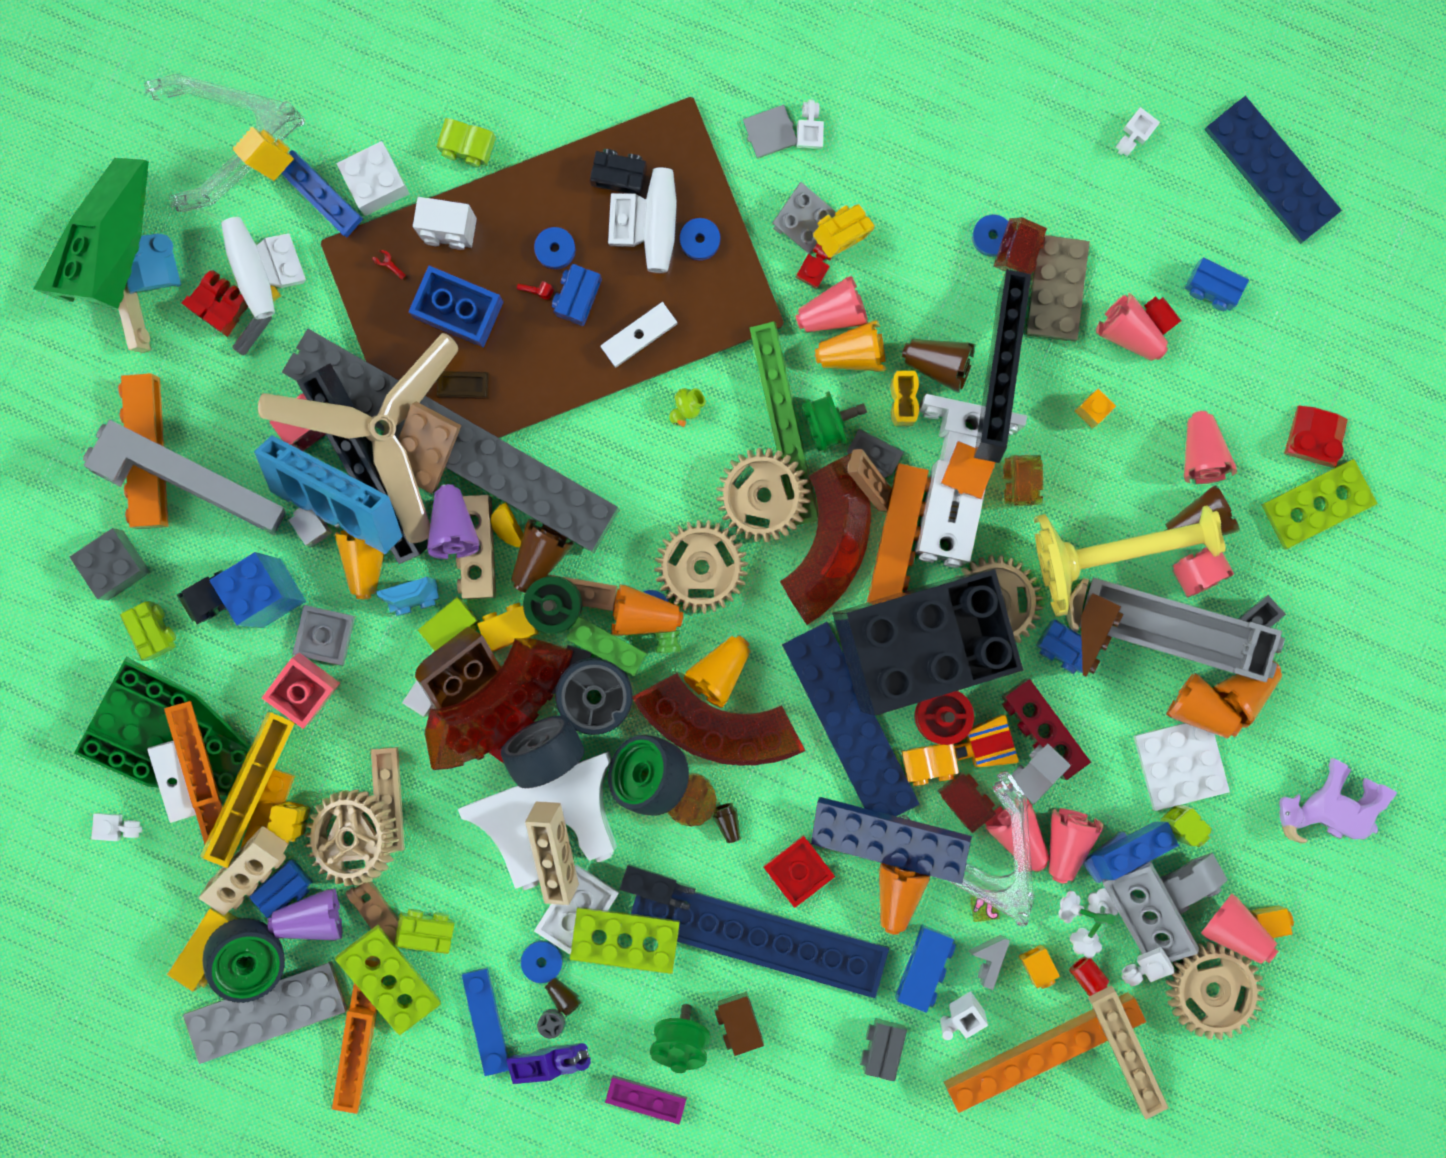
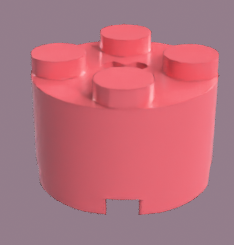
M1207 547L1195 554V557L1193 554H1190L1172 565L1174 568L1173 572L1187 598L1217 585L1222 579L1226 580L1234 575L1223 552L1219 556L1214 557Z

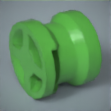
M680 630L655 633L658 639L656 653L681 651V645L678 643Z

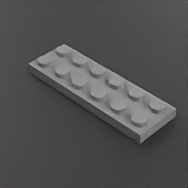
M328 962L280 979L271 992L258 1000L234 1003L224 999L187 1012L183 1017L198 1063L201 1064L342 1014L348 1009L333 964Z

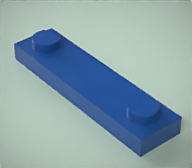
M291 150L289 154L294 159L281 174L343 236L348 237L364 218L296 151Z
M488 967L463 973L461 976L484 1076L509 1071L506 1061L509 1056Z

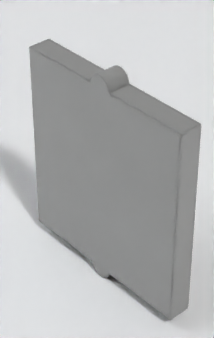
M784 105L743 119L748 133L747 140L751 142L757 159L797 145V138L792 128L793 122L789 120Z

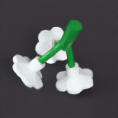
M1100 888L1097 893L1092 892L1089 894L1088 901L1090 904L1088 910L1079 905L1080 896L1076 895L1074 891H1069L1066 897H1063L1060 901L1059 918L1068 924L1077 915L1094 918L1096 923L1090 931L1085 928H1079L1076 933H1072L1070 936V941L1074 944L1073 950L1077 954L1093 958L1095 953H1099L1102 950V945L1098 942L1097 930L1101 924H1113L1115 922L1114 916L1118 914V910L1105 888Z

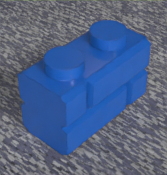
M1203 257L1195 265L1184 289L1190 291V296L1195 299L1203 300L1205 298L1213 302L1212 306L1220 311H1230L1238 304L1249 279Z
M575 264L571 265L570 270L566 269L561 279V284L564 285L560 294H555L552 302V307L555 308V315L584 326L602 281L601 275Z
M1051 620L1036 644L1041 649L1039 654L1051 661L1056 658L1063 663L1061 667L1073 675L1075 672L1083 673L1081 635L1059 621Z
M292 859L254 890L249 898L259 907V910L266 918H272V912L288 906L295 898L299 901L310 892L307 887L313 881L303 871L301 866Z

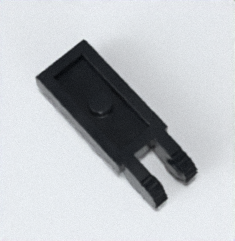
M631 864L627 865L620 886L622 891L686 910L690 909L691 904L688 901L672 897L674 888L686 894H694L696 890L692 886L677 882V879Z

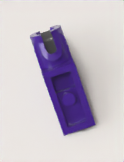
M584 1043L559 1045L538 1049L531 1054L513 1055L507 1058L506 1061L512 1084L551 1081L560 1075L573 1074L577 1071L588 1069L591 1064V1057H589L587 1045Z

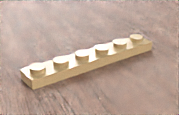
M1111 985L1088 997L1145 1120L1168 1109L1167 1103L1115 989Z

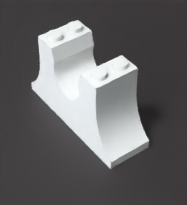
M607 751L578 762L566 774L545 785L529 789L520 788L517 785L458 809L461 819L480 827L495 842L505 860L515 889L522 887L523 890H527L537 886L539 883L525 824L536 801L561 803L565 824L575 831L579 847L589 861L596 859L597 862H601L612 857L611 855H613L617 844L610 828L603 802L604 778L612 761L610 752Z

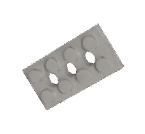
M1148 862L1116 880L1103 879L1102 883L1142 954L1162 947L1170 962L1198 954L1199 947L1152 862ZM1141 890L1146 896L1137 898L1132 894V891ZM1151 911L1158 917L1151 920L1146 918L1143 913ZM1158 933H1165L1169 936L1170 939L1167 941L1159 940L1155 935Z

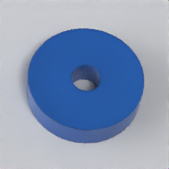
M1000 215L984 216L976 223L973 229L972 242L981 254L990 257L999 256L1011 245L1014 236L1013 228L1009 221ZM994 232L997 238L991 239L988 233Z
M696 218L687 222L680 233V245L683 252L694 260L711 258L720 246V233L717 226L704 218ZM697 236L705 238L702 243L696 242L695 239Z
M559 227L543 230L537 236L534 244L535 254L539 262L549 269H562L569 265L575 256L576 248L572 236L566 230ZM553 245L559 246V250L557 252L551 251V247Z
M539 940L530 944L521 957V968L524 975L535 983L550 982L557 977L563 965L560 949L546 940ZM538 958H545L546 965L540 966L537 962Z

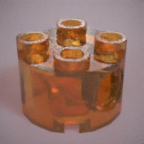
M1012 455L1009 458H1005L1003 478L1009 480V483H1006V489H1004L1005 504H1010V506L1042 505L1043 496H1040V490H1043L1041 455Z
M689 773L687 789L683 798H681V801L675 808L668 811V814L681 825L690 827L702 825L710 819L715 811L717 795L713 784L701 774Z

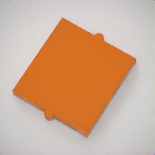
M957 441L941 484L958 490L959 494L966 493L982 499L996 462L974 458L975 447Z

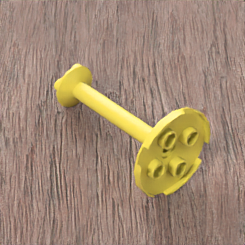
M1208 505L1202 508L1198 524L1075 550L1071 543L1061 540L1046 514L1034 517V523L1039 522L1041 531L1035 534L1038 559L1045 587L1049 586L1053 600L1050 604L1056 617L1068 614L1071 585L1079 577L1081 569L1203 543L1214 557L1219 556L1221 552L1226 550L1221 532L1219 513L1217 511L1212 512Z

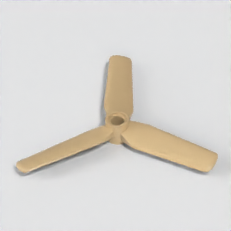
M442 333L386 395L377 416L371 417L353 407L263 393L259 398L258 414L263 419L350 439L366 436L368 440L372 441L375 466L408 542H422L429 538L430 523L407 452L394 434L396 432V425L407 418L410 407L414 402L420 403L456 355L458 346L449 335ZM376 422H380L384 426V433L382 435L377 434L375 431Z

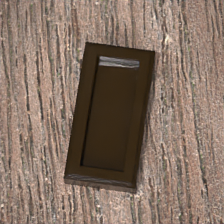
M443 371L437 379V397L489 399V373Z

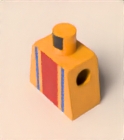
M1002 714L972 727L966 736L967 742L954 746L957 760L971 757L975 767L1019 762L1006 716Z

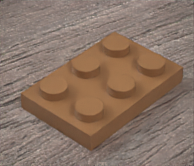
M414 402L410 407L398 441L407 452L417 486L432 494L438 487L462 425L418 402Z

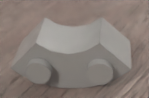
M1049 744L1044 748L1039 745L1029 755L1032 760L1025 768L1020 765L1011 774V777L1014 779L1011 785L1027 798L1032 805L1071 766Z
M1213 853L1191 859L1179 869L1160 877L1180 914L1189 910V905L1206 896L1212 897L1222 891L1220 887L1228 880Z

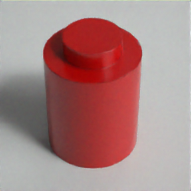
M1155 296L1144 305L1147 309L1145 310L1163 335L1182 321L1164 297L1159 300Z
M1084 956L1077 960L1069 969V972L1088 996H1092L1107 988L1109 980L1092 958Z

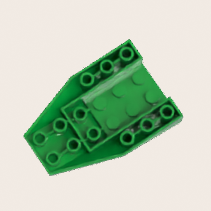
M114 158L71 217L33 290L62 301L74 302L75 298H80L103 307L119 309V305L124 298L127 280L132 272L131 267L135 255L139 250V242L142 235L148 161L127 158Z
M126 656L74 754L147 787L159 788L147 749L173 741L164 708L191 701L219 794L228 796L251 745L198 694ZM173 777L167 780L169 784L177 783V780Z

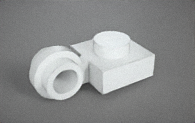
M814 100L803 102L802 117L807 118V120H799L797 122V148L822 149L824 122L814 121V118L819 116V103H815Z
M1140 107L1123 128L1130 137L1128 138L1124 135L1115 147L1119 150L1117 153L1128 156L1137 145L1134 139L1143 145L1160 122Z
M95 813L93 814L91 839L119 841L121 839V832H123V837L137 838L139 833L142 832V826H140V821L131 820L124 821V825H122L123 815Z
M1162 947L1139 955L1137 962L1140 966L1130 964L1123 968L1122 979L1130 986H1136L1143 981L1142 975L1145 974L1149 981L1152 982L1173 974L1174 966Z

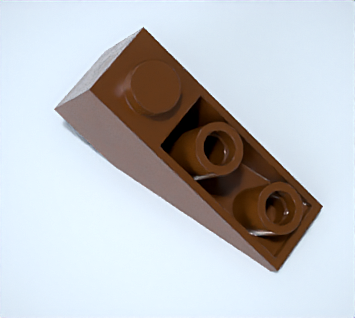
M1092 593L1081 615L1082 671L1085 677H1087L1088 673H1095L1100 663V660L1096 659L1100 649L1106 651L1112 639L1108 633L1112 626L1118 627L1124 615L1119 612L1121 606Z

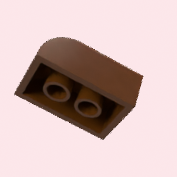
M467 627L424 659L416 669L415 678L439 717L445 721L505 673L483 635Z

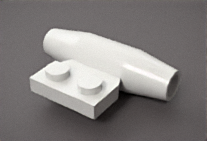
M669 168L653 169L646 199L636 194H611L608 244L610 246H635L644 242L647 270L653 273L668 272L674 245L677 201L673 170Z
M240 217L228 218L221 223L226 254L237 285L255 319L268 318L275 314L270 285L285 288L304 284L306 281L290 234L265 238L256 246Z

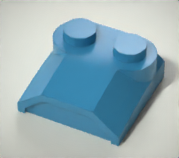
M164 234L141 236L139 250L135 255L131 267L132 272L127 280L129 293L134 294V292L181 286L171 239Z
M429 577L377 591L378 597L388 604L390 613L395 612L396 616L411 613L410 608L419 605L421 609L436 605L435 600L439 599L436 579Z

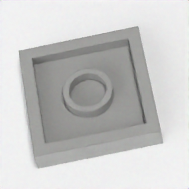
M304 605L292 655L300 652L306 658L344 666L356 616Z

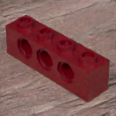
M1025 678L1001 696L1005 701L1002 703V706L1010 716L1014 714L1020 723L1017 726L1025 737L1030 735L1035 742L1032 745L1034 750L1039 745L1044 748L1047 744L1053 749L1059 744L1064 747L1065 752L1062 757L1071 766L1060 777L1061 779L1067 781L1091 763L1031 679ZM1028 702L1034 706V713L1030 717H1026L1023 714V706ZM1043 723L1049 727V734L1044 738L1038 734V728Z

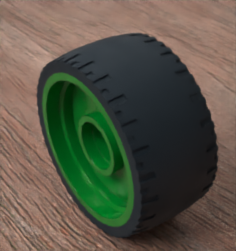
M637 735L622 743L610 762L608 772V784L614 800L630 811L652 816L667 813L675 808L686 792L689 779L687 759L681 749L667 740L649 735Z
M238 918L224 923L212 933L204 946L202 962L206 980L217 995L227 1001L245 1003L264 997L276 987L284 972L285 956L279 938H276L274 933L269 932L267 924L251 918ZM242 956H248L243 960H238Z

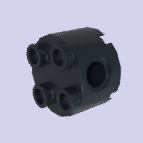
M223 570L214 573V576L211 578L206 577L181 591L182 593L177 594L192 622L195 621L197 625L216 616V609L219 612L226 610L225 605L209 581L222 573Z

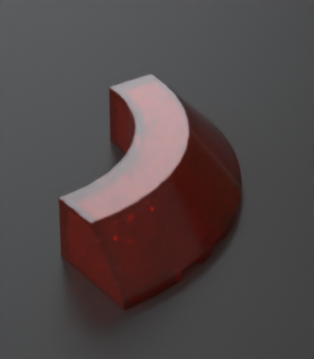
M852 453L809 475L818 502L819 516L816 536L802 563L790 575L780 581L806 625L822 616L845 593L857 574L867 549L871 526V504L869 498L848 473L847 466L851 460Z
M514 638L512 648L503 666L483 689L458 704L430 709L424 734L431 768L433 770L451 769L464 766V762L473 759L479 761L484 758L485 754L495 748L500 750L523 725L527 727L532 724L540 715L537 712L547 700L550 701L554 696L551 693L564 671L568 668L573 650L538 639Z
M675 673L632 696L640 712L662 736L690 754L706 760L727 765L756 766L779 762L806 751L782 705L755 713L725 711L706 703L696 696L683 682L679 673Z

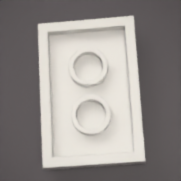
M577 864L575 869L579 885L570 904H551L534 932L568 954H571L577 907L608 911L619 894V891Z

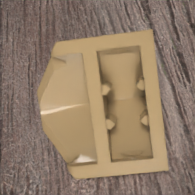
M1085 578L1070 593L1068 614L1065 615L1069 628L1076 633L1079 629L1089 579Z

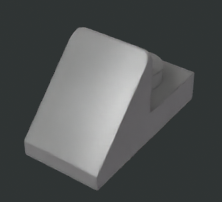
M999 935L969 950L972 955L987 960L986 964H981L978 978H981L980 983L983 987L991 990L994 989L1010 942L1006 936Z

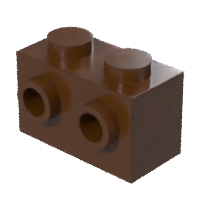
M747 991L719 1000L718 1009L714 1011L718 1024H724L727 1034H724L723 1038L727 1050L732 1049L734 1056L763 1047L764 1040Z

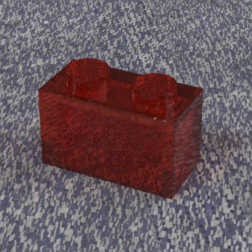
M1023 217L1009 218L993 267L1002 271L1009 269L1032 274L1037 266L1039 251L1045 242L1047 228Z
M959 772L954 776V779L949 780L937 792L967 830L973 833L996 815L992 809L995 804L986 794L981 796L976 789L979 785L970 774L965 776L964 773Z

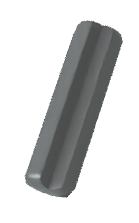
M254 317L234 343L233 349L243 356L246 355L272 317L255 319Z

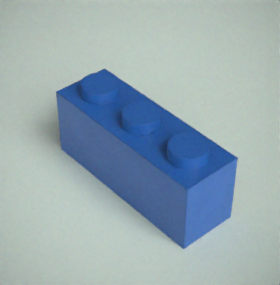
M1152 822L1090 856L1101 879L1116 880L1178 847L1179 844L1168 822Z
M923 924L921 925L895 995L897 1002L927 1013L929 1007L934 1006L937 999L935 989L938 982L942 983L946 974L945 962L947 958L951 959L956 946L951 935Z

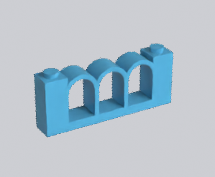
M273 435L254 451L271 493L288 502H293L301 509H312L325 522L332 525L339 524L348 534L357 539H364L366 544L384 554L402 538L389 496Z

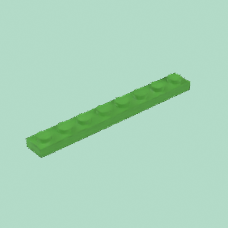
M776 322L750 327L777 451H782L781 459L786 455L791 456L789 464L798 462L799 464L795 470L805 471L800 476V479H808L809 481L803 485V489L811 491L804 494V498L809 499L810 503H803L802 505L808 512L799 513L803 522L794 521L793 523L797 526L819 521ZM788 474L782 475L788 500L794 499V490Z

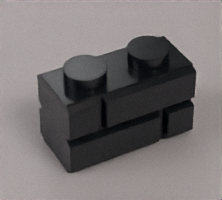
M603 149V152L596 151L590 176L591 186L641 196L647 171L646 161L636 154H628L627 157L619 156L618 152L611 149Z

